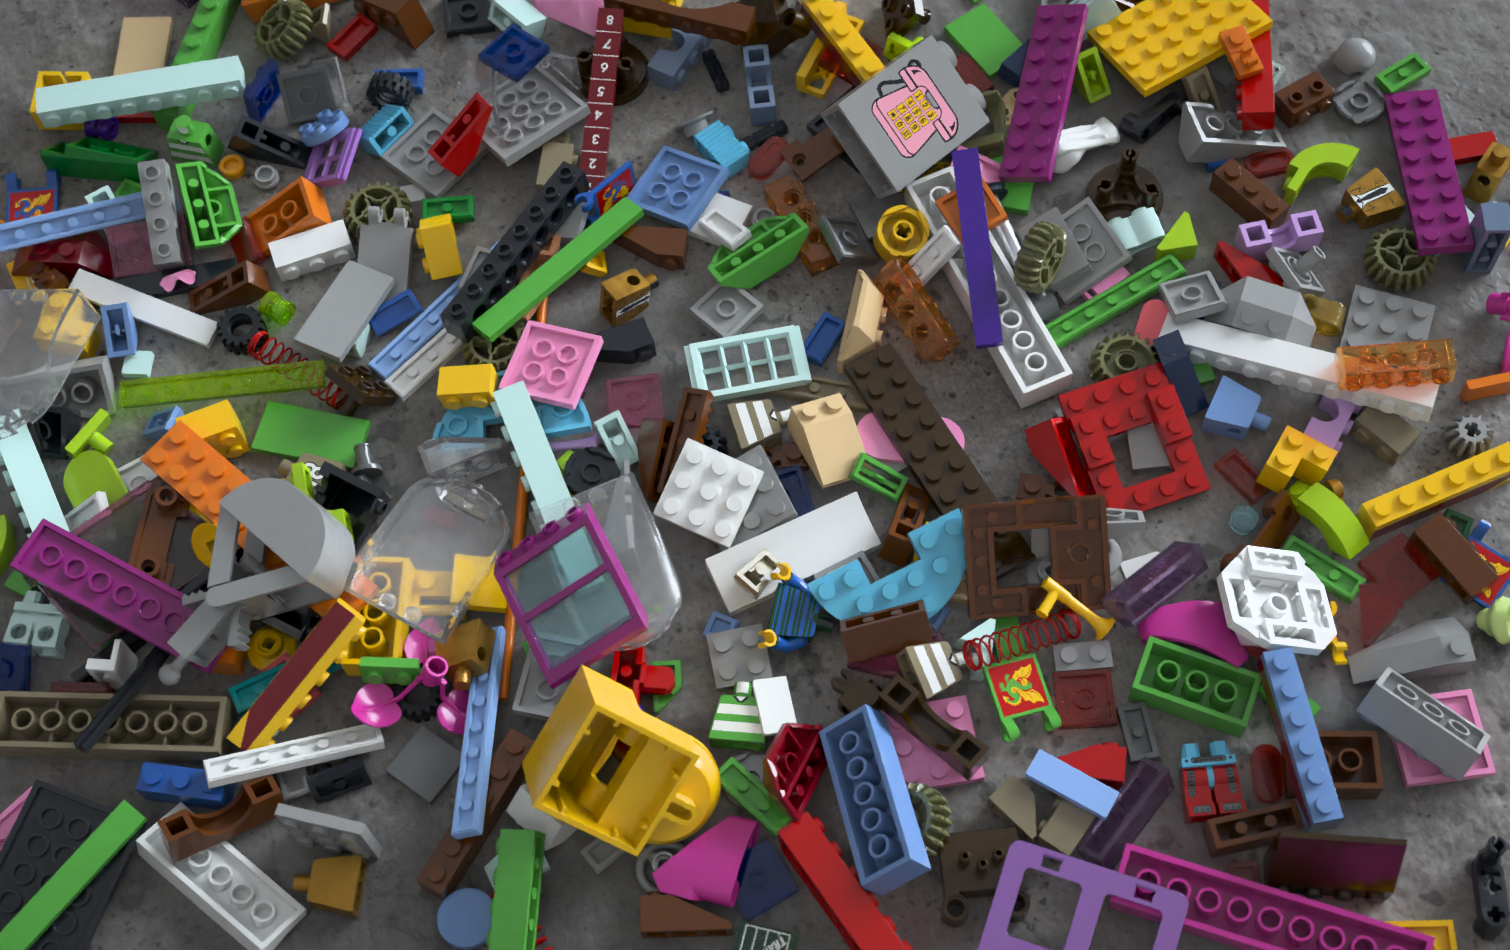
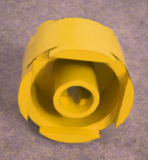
M897 205L889 208L881 216L874 230L873 244L875 250L888 264H907L928 241L930 232L928 221L920 211L909 208V206ZM897 232H898L900 235H905L906 237H905V238H902L901 236H898V235H897Z

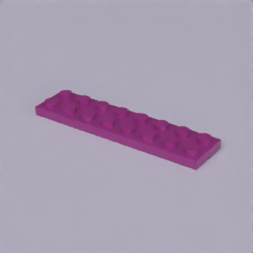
M1087 4L1037 6L998 178L1000 182H1051L1089 11Z
M1437 89L1396 92L1392 95L1384 93L1385 112L1418 256L1473 251L1475 243Z
M44 518L40 521L10 564L12 569L176 658L180 655L167 642L194 613L193 610L183 606V593ZM226 645L207 668L191 661L187 664L210 675L228 646Z

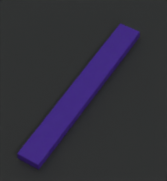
M978 147L951 151L976 349L1003 346Z

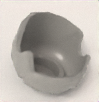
M1349 38L1336 50L1333 62L1337 69L1347 76H1351L1356 72L1364 74L1375 64L1376 52L1372 44L1363 38Z

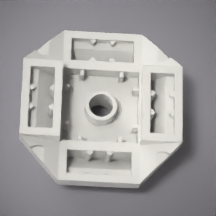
M1247 545L1216 578L1227 627L1235 631L1241 645L1261 647L1268 650L1292 647L1294 653L1318 656L1337 635L1324 585L1315 573L1304 565L1305 560L1298 552Z

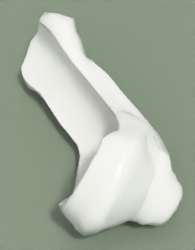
M1101 117L1094 124L1062 130L1053 173L1063 174L1068 172L1080 161L1082 155L1087 150L1117 144L1120 141V135L1115 125L1105 117Z

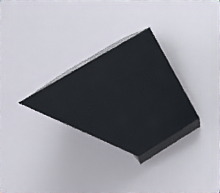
M43 403L31 416L42 448L41 456L67 460L69 457L65 447L77 435L81 424L69 408Z

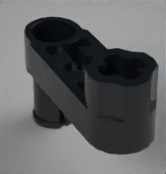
M1172 91L1141 117L1130 112L1126 114L1119 125V131L1135 142L1144 144L1172 119L1182 114V106L1185 102H1188V98L1177 91Z
M1495 836L1490 837L1485 848L1479 850L1472 862L1471 875L1477 914L1473 922V930L1485 941H1494L1510 921L1504 869L1501 866V857L1507 851L1508 844L1499 836L1497 840ZM1488 879H1491V881L1489 882L1490 890L1492 892H1495L1494 895L1490 894V891L1488 889H1485L1486 885L1488 884Z

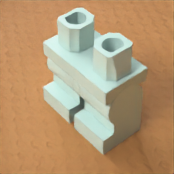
M28 590L23 602L15 601L13 608L15 612L11 616L2 644L14 655L36 656L38 654L40 657L64 659L66 652L64 643L73 620V616L69 612L70 600L59 601L57 594L54 593L52 594L50 604H43L45 597L42 593Z

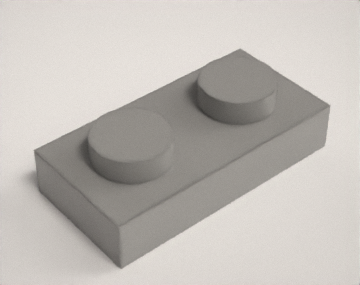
M1110 640L1052 644L1055 675L1113 670Z

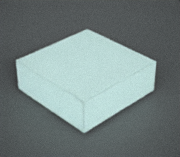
M136 351V355L125 356L121 371L124 378L150 379L155 357L153 352Z

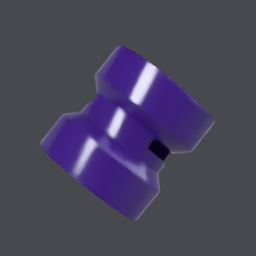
M117 117L84 122V133L86 136L94 138L100 136L104 140L113 141L118 134L119 123Z

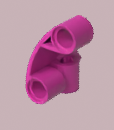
M1185 601L1146 611L1135 620L1141 642L1144 646H1146L1149 636L1164 641H1177L1204 649L1205 653L1218 656L1236 668H1239L1249 659L1245 646L1240 644L1235 632H1232V629L1227 627L1223 605L1220 602Z
M731 815L716 824L652 873L659 891L690 900H705L732 908L739 891V881L736 880L746 849L753 848L757 842L760 822Z

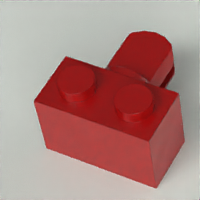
M624 644L614 651L611 680L631 689L638 705H641L642 694H671L676 685L672 669L667 666L647 665L644 645Z

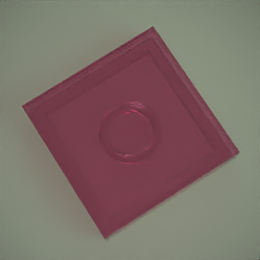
M659 373L606 380L609 414L619 410L628 429L640 428L642 418L664 419Z

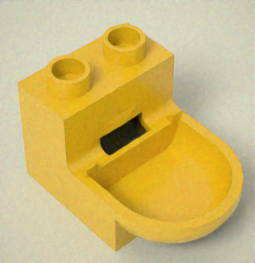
M581 665L522 762L532 807L637 857L645 844H672L696 833L713 814L721 790V779L717 764L712 754L699 740L645 713L639 708L631 689L584 665ZM619 738L622 742L631 746L608 785L597 779L596 774L611 755Z

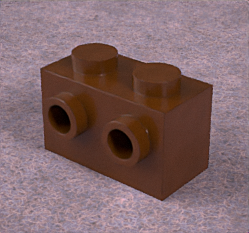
M1316 70L1275 92V114L1288 129L1297 124L1302 125L1310 117L1317 113L1322 114L1331 107L1335 91Z

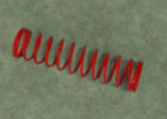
M259 331L251 338L247 347V353L251 357L261 360L264 365H269L272 370H277L279 375H285L287 380H293L295 385H301L305 391L310 390L311 395H318L319 400L326 401L328 406L338 410V406L335 405L341 404L345 395L335 403L336 398L342 391L338 386L336 391L328 397L330 389L334 384L331 380L327 387L320 392L322 383L327 378L324 375V368L317 370L316 363L309 365L308 358L301 359V354L298 352L293 354V350L290 347L284 350L285 345L283 342L276 345V338L272 337L269 339V334L266 331ZM265 334L262 347L254 353L258 340ZM274 340L275 342L270 352L262 357L268 343ZM279 345H282L281 353L271 362L273 352ZM287 350H290L289 358L279 367L282 356ZM296 355H299L298 361L295 364V366L287 372L288 365L292 358ZM269 356V363L264 362L263 359ZM304 360H307L303 371L295 377L299 365ZM277 361V368L272 367L271 364ZM315 365L312 375L303 382L308 369ZM285 366V373L280 372L279 369ZM294 370L293 378H289L287 374ZM323 370L321 379L312 387L315 376ZM302 375L301 383H297L295 379ZM310 381L309 388H305L304 384ZM319 385L317 394L313 393L312 389ZM327 390L326 399L321 398L320 395Z
M1068 608L1059 611L1057 614H1050L1046 618L1045 626L1040 622L1043 619L1040 617L1038 620L1033 619L1029 623L1024 622L1019 626H1012L1010 629L1005 628L1000 632H992L991 635L986 634L981 638L967 640L963 643L962 647L964 661L971 670L978 671L981 670L983 664L990 667L992 660L999 664L1002 661V657L1008 661L1011 659L1012 654L1015 657H1020L1021 651L1029 654L1031 648L1039 651L1041 646L1048 648L1050 642L1058 645L1059 640L1067 642L1069 638L1076 639L1080 636L1082 630L1080 619L1073 610ZM1065 614H1068L1075 624V636L1069 633L1065 623ZM1056 616L1055 621L1053 622L1050 617ZM1057 618L1060 619L1061 628L1067 636L1066 639H1062L1059 635ZM1048 620L1055 628L1057 642H1053L1050 638L1047 628ZM1037 622L1036 629L1031 625V623ZM1038 624L1046 632L1048 638L1047 645H1043L1040 640ZM1024 625H1027L1026 632L1021 628ZM1029 626L1037 636L1038 648H1034L1030 642ZM1018 628L1017 636L1011 631L1012 629ZM1019 630L1027 638L1029 645L1027 652L1021 646ZM1005 631H1008L1007 638L1002 634ZM1010 633L1013 634L1018 643V655L1011 648ZM995 634H998V635H999V636H998V643H997V641L992 637V636L995 635ZM1000 636L1004 638L1008 645L1009 658H1006L1001 650ZM986 637L989 638L988 645L983 641ZM991 639L999 650V661L995 660L991 652ZM981 642L988 650L990 656L989 664L983 659ZM968 643H970V645H969V657H968V653H967V645H968ZM971 646L977 652L978 667L972 659Z

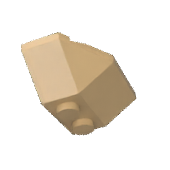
M859 269L856 274L838 354V374L845 373L843 371L845 364L874 351L876 346H881L883 331L879 330L880 324L886 323L888 308L884 307V296L866 273Z

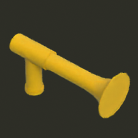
M1049 576L1042 582L1041 587L1048 593L1040 607L1036 610V614L1039 617L1046 619L1056 600H1059L1094 628L1096 641L1106 636L1113 627L1115 617L1106 619L1093 613Z

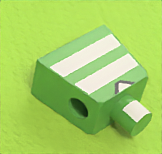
M181 115L174 119L167 135V143L172 160L183 162L202 161L209 167L217 168L225 146L208 123L191 120L189 116Z
M736 682L734 695L720 696L709 733L710 747L765 752V736L762 733L755 697H751V683Z

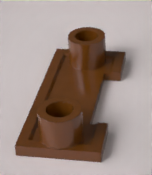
M826 127L803 145L796 139L781 150L780 154L790 165L794 174L804 183L846 151L830 128Z
M163 485L158 489L148 487L128 561L129 565L146 573L145 570L147 568H152L153 571L146 574L168 586L171 584L175 564L166 563L176 520L177 518L187 520L190 503L170 485ZM166 497L171 499L168 502L163 501Z
M1281 489L1275 498L1269 497L1265 500L1262 507V515L1268 520L1249 546L1279 549L1297 525L1300 517L1287 490ZM1240 544L1234 554H1226L1221 560L1220 571L1222 572L1246 546Z

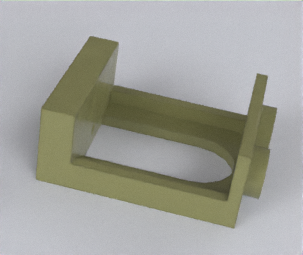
M997 89L982 93L986 101V108L983 111L992 115L994 134L972 140L969 137L960 144L968 149L978 147V153L989 159L1003 156L1008 136L1005 104Z

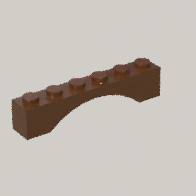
M603 0L605 8L624 9V17L634 19L637 22L652 23L662 28H673L687 34L693 33L705 36L708 39L727 41L733 45L748 46L757 22L756 7L735 2L710 8L691 9L678 7L661 0Z

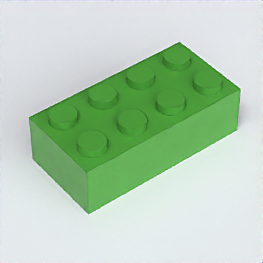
M1149 636L1128 699L1138 703L1146 701V705L1241 739L1251 715L1261 678L1259 673L1241 667L1236 668L1230 663Z

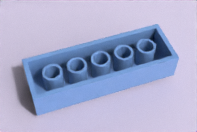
M864 704L819 731L861 886L883 896L931 870V866L886 716Z

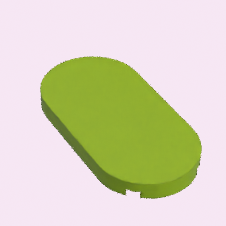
M94 450L78 454L70 461L65 470L63 478L65 492L74 508L97 491L106 492L118 539L112 546H118L127 541L136 528L134 524L135 519L138 520L137 506L113 461L108 456Z

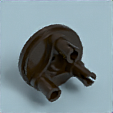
M624 27L618 61L614 106L624 105L635 100L644 92L649 83L648 61L637 47L628 43L624 37ZM594 45L588 49H580L576 53L578 61L575 71L576 83L579 91L587 99Z
M1130 147L1124 148L1122 159L1118 164H1113L1100 170L1087 185L1085 198L1089 196L1107 222L1116 217H1121L1122 219L1130 217L1131 213L1140 207H1146V209L1153 207L1157 217L1160 216L1164 202L1162 188L1152 173L1138 166L1139 151L1135 147H1132L1131 153H1129Z

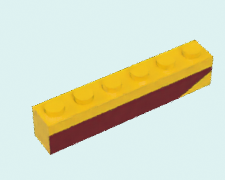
M796 0L795 9L811 19L812 31L856 87L884 67L833 0Z
M1510 441L1362 503L1356 518L1362 525L1368 540L1375 539L1509 482Z
M338 598L231 730L227 739L243 751L273 745L275 740L272 737L278 729L284 732L294 719L290 715L295 708L298 707L301 710L312 696L308 692L314 685L320 687L330 675L326 670L332 662L338 665L347 654L348 650L345 649V646L352 639L356 642L367 628L363 624L366 618L341 598Z

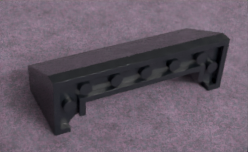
M324 461L318 472L319 475L323 476L321 486L316 484L314 487L317 492L314 496L315 501L326 510L343 508L351 515L356 556L378 515L381 516L386 511L389 503L387 500L388 495L384 490ZM309 606L255 621L302 643L321 617Z

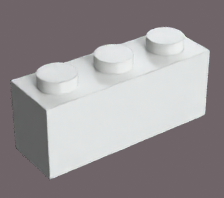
M343 219L268 243L281 281L293 280L301 275L320 271L325 267L337 263H345L350 259L356 258Z

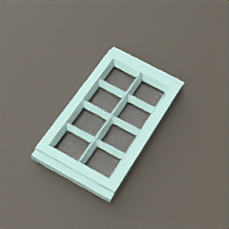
M799 325L724 337L684 346L692 388L710 391L713 393L714 402L812 383Z

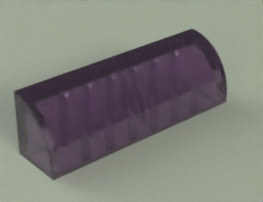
M1174 541L1100 600L1104 608L1116 621L1134 628L1208 569L1200 544Z
M1143 757L1119 789V796L1105 821L1098 817L1076 846L1077 852L1084 861L1114 870L1122 859L1126 843H1134L1174 789L1170 771L1154 761Z

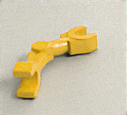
M1331 601L1329 606L1334 618L1337 612V605L1335 601ZM1335 636L1325 649L1327 651L1330 650L1334 665H1347L1344 650H1347L1348 646L1346 642H1338V638Z

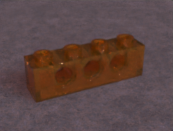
M791 173L764 185V197L769 208L777 216H788L790 213H796L804 223H807L810 231L798 256L811 277H814L840 265V262H837L816 223L819 217L814 202L812 200L808 201L803 184L800 181H796Z
M892 258L872 278L875 286L889 305L890 313L898 319L903 327V333L913 342L917 348L916 352L925 362H941L961 343L907 260Z
M1449 338L1337 347L1334 367L1338 390L1358 391L1365 388L1386 389L1391 386L1405 385L1407 387H1414L1419 384L1434 383L1441 385L1453 382L1457 370V362L1452 339Z

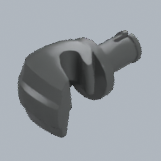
M369 443L355 445L353 449L357 466L351 470L350 474L384 490L388 495L387 500L391 501L393 494L389 481L383 474L382 466L373 463L371 445Z

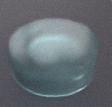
M1240 505L1234 508L1229 518L1230 527L1236 533L1243 535L1252 533L1259 522L1256 510L1247 505Z

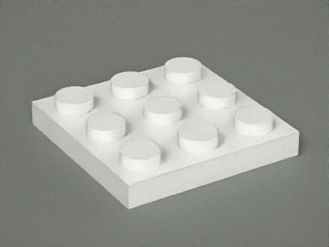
M687 438L653 515L729 549L760 484L764 471Z

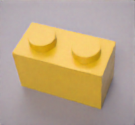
M492 364L440 367L437 397L444 408L457 410L461 407L485 408L491 406V402L495 401L492 392L498 390L499 376Z

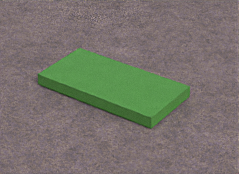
M268 401L251 449L256 453L297 461L303 453H310L341 462L345 465L347 471H351L357 466L353 448L359 443H366L372 424L369 420Z

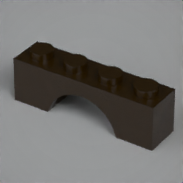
M897 674L879 694L878 707L966 780L969 781L987 761L989 748L967 730L957 729L944 721L930 708L921 693L900 675Z

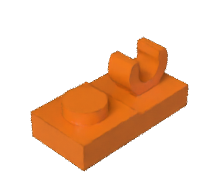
M1243 24L1219 32L1218 39L1238 80L1262 73L1264 67Z

